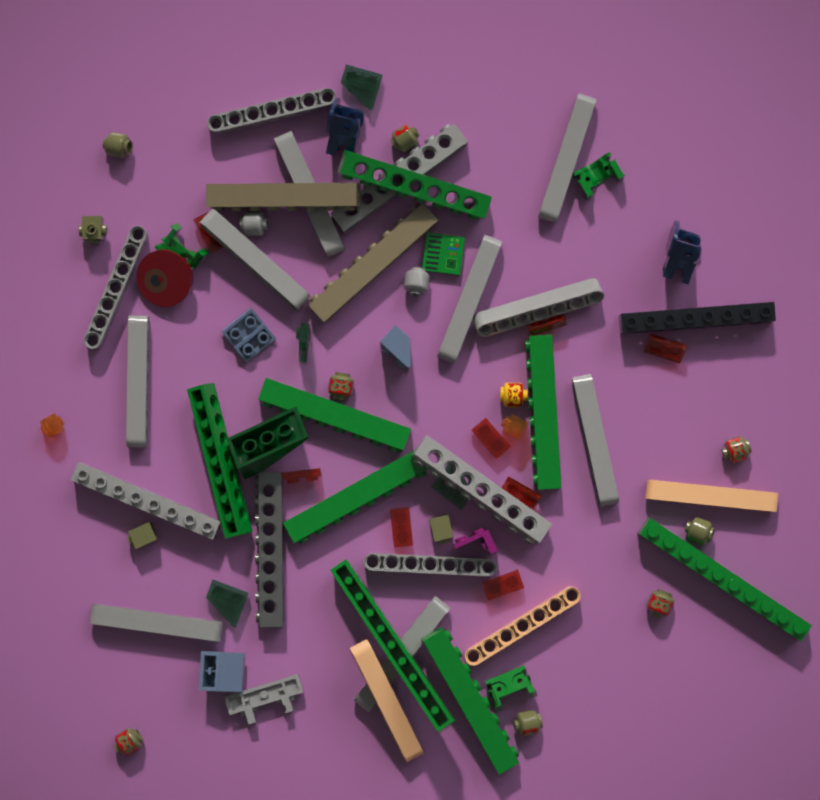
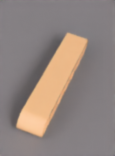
M647 480L645 499L769 512H777L779 493L658 480Z
M572 586L566 587L469 647L464 654L466 662L471 666L480 664L579 602L581 598L580 591ZM570 590H574L577 594L576 598L572 601H569L566 597L567 592ZM554 600L560 602V608L556 611L550 609V603ZM538 610L544 613V617L540 621H536L533 617L534 613ZM526 621L528 624L527 629L524 631L518 630V622ZM509 631L511 633L510 640L503 641L501 633ZM487 641L495 643V648L492 651L484 649ZM471 651L479 654L476 661L468 659V654Z
M366 639L349 648L406 763L424 754L368 640Z

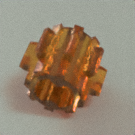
M55 413L40 421L42 433L45 436L48 435L49 438L65 430L63 427L65 423Z

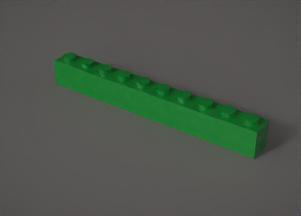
M647 518L637 533L795 639L802 642L812 627L811 624L653 519Z
M345 559L332 568L330 571L437 732L441 733L456 723V720L351 563Z

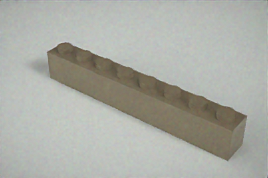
M360 183L206 184V207L216 211H224V208H231V211H242V208H249V211H261V208H268V211H280V207H287V211H298V207H305V211H317V207H324V211H336V207H343L344 211H354L355 207H360Z
M418 204L409 211L411 214L406 219L402 217L395 223L397 226L392 231L387 230L381 236L382 240L378 244L374 242L366 249L368 253L363 257L359 255L352 262L354 265L350 269H343L338 274L339 278L335 282L331 280L324 286L325 291L319 295L317 293L309 300L311 302L309 307L324 324L438 223V219L424 204L420 206Z

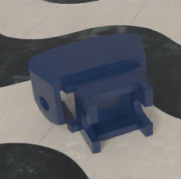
M338 97L332 103L326 130L330 133L326 154L334 156L336 151L339 150L340 145H344L348 151L356 152L360 135L359 129L364 122L363 111L340 105L341 99ZM353 114L356 119L349 118V115Z
M675 220L666 245L667 258L662 269L664 271L663 277L672 279L675 271L681 269L683 270L682 283L689 284L696 261L701 256V240L699 235L679 228L680 223ZM690 238L691 243L684 242V240Z

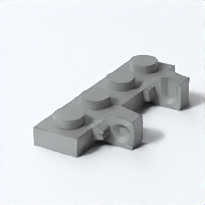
M295 674L244 690L243 692L225 696L224 698L229 715L240 712L241 717L246 715L248 725L257 722L254 717V711L258 710V706L274 701L282 702L285 707V713L294 711L291 701L295 700L294 695L304 691L299 674Z

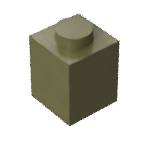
M444 515L429 519L434 541H439V544L450 542V538H453L449 516Z
M152 522L128 531V542L135 549L159 540Z

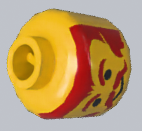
M507 382L504 384V387L500 388V402H503L505 407L520 408L523 405V401H527L528 390H524L522 383Z

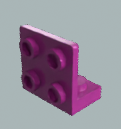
M483 527L473 531V536L466 538L464 535L455 539L456 543L453 544L454 549L483 537V540L480 542L485 552L489 551L490 554L498 551L489 530H484Z

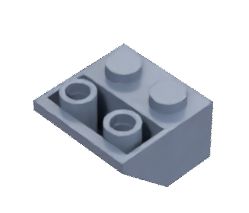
M395 325L380 341L381 350L388 357L392 355L396 359L395 363L402 370L404 368L409 370L411 368L410 338Z
M201 651L199 690L243 692L245 653Z

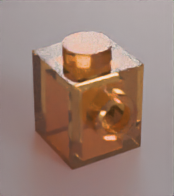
M513 414L510 417L505 416L501 424L504 427L502 432L520 440L528 422Z

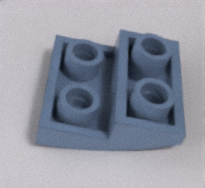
M251 307L221 330L246 363L276 339Z

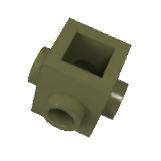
M82 216V225H79V236L85 242L88 241L89 245L99 244V241H104V236H107V225L104 224L102 216Z

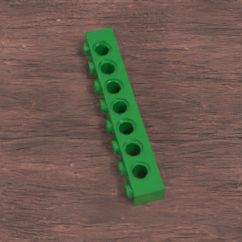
M344 150L337 171L342 174L341 178L351 181L353 178L360 179V184L371 186V183L379 185V190L389 192V189L397 191L396 195L407 198V195L415 197L414 200L425 204L427 200L433 202L432 206L443 209L446 206L451 208L450 212L461 215V212L468 213L469 218L479 220V217L485 219L492 199L489 195L348 150ZM358 164L364 165V172L361 174L355 172ZM380 169L383 175L381 179L375 180L374 172ZM399 175L401 181L398 185L394 186L392 178ZM413 181H417L419 184L416 191H411L410 184ZM431 187H435L437 190L436 195L433 197L428 195V190ZM453 192L455 198L452 202L448 203L446 196ZM471 198V207L465 208V200Z
M215 383L189 388L187 392L224 537L226 539L253 532L235 461L227 442L228 434Z

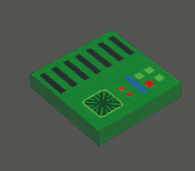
M427 232L422 268L428 272L460 276L465 237Z

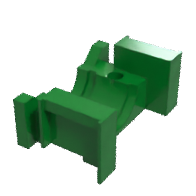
M610 152L572 174L574 178L579 177L580 180L577 181V184L580 183L587 197L585 200L593 196L591 188L613 175L617 182L625 177L616 159L611 162L608 158L611 157Z
M178 223L171 225V232L166 237L161 238L164 243H159L154 248L156 250L169 249L176 252L187 260L192 269L198 267V264L209 252L203 248L195 253L183 247L178 240L179 237L176 236L182 227Z
M525 665L485 681L488 688L492 687V690L488 691V693L492 697L496 713L503 710L500 701L504 700L511 693L528 690L530 698L538 696L530 681V675L524 676L527 673Z

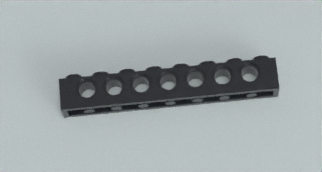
M774 302L623 313L619 315L620 334L772 323L776 321Z

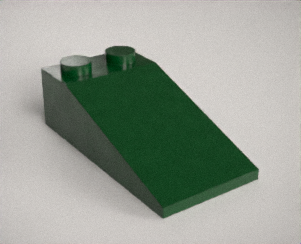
M294 407L227 438V442L238 471L244 479L263 472L308 440L309 436L297 407Z

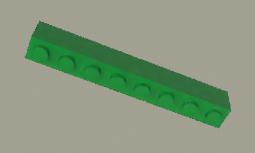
M552 335L529 336L528 340L525 341V350L529 352L526 368L527 371H530L531 379H527L528 390H531L532 398H528L529 409L533 411V417L529 418L530 429L534 428V436H531V448H535V455H532V467H536V474H533V486H537V490L561 488L553 337Z
M265 378L258 400L262 401L261 405L272 408L273 405L280 407V412L297 407L303 420L308 421L309 418L317 420L315 424L327 427V424L334 426V431L343 434L345 431L353 433L352 437L360 440L366 437L371 439V444L380 447L382 443L389 446V450L397 453L400 450L404 451L411 428Z
M412 451L283 522L293 542L298 541L301 544L310 539L308 535L314 532L318 535L327 530L326 525L332 523L334 526L343 521L342 516L348 513L350 516L360 511L359 507L366 504L368 507L376 503V498L380 495H383L385 498L394 493L393 488L397 486L403 488L410 484L409 479L415 476L417 479L428 474L426 471L428 469L424 466L420 467L413 462L414 459L410 457L413 453Z
M440 627L421 638L498 774L500 775L519 764L517 750L514 746H509L507 742L510 740L505 730H500L498 724L501 722L495 713L491 714L488 709L491 705L486 696L482 698L479 691L482 689L477 680L472 681L470 677L472 671L467 663L463 665L460 659L463 655L457 646L454 648L450 641L453 638L448 629L444 631Z

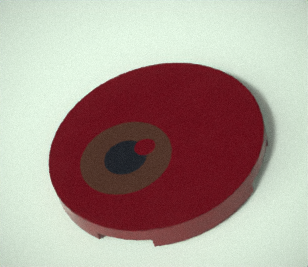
M160 249L149 253L142 259L137 269L136 277L140 292L149 302L157 306L170 307L182 302L189 294L193 285V273L189 263L184 257L169 249Z

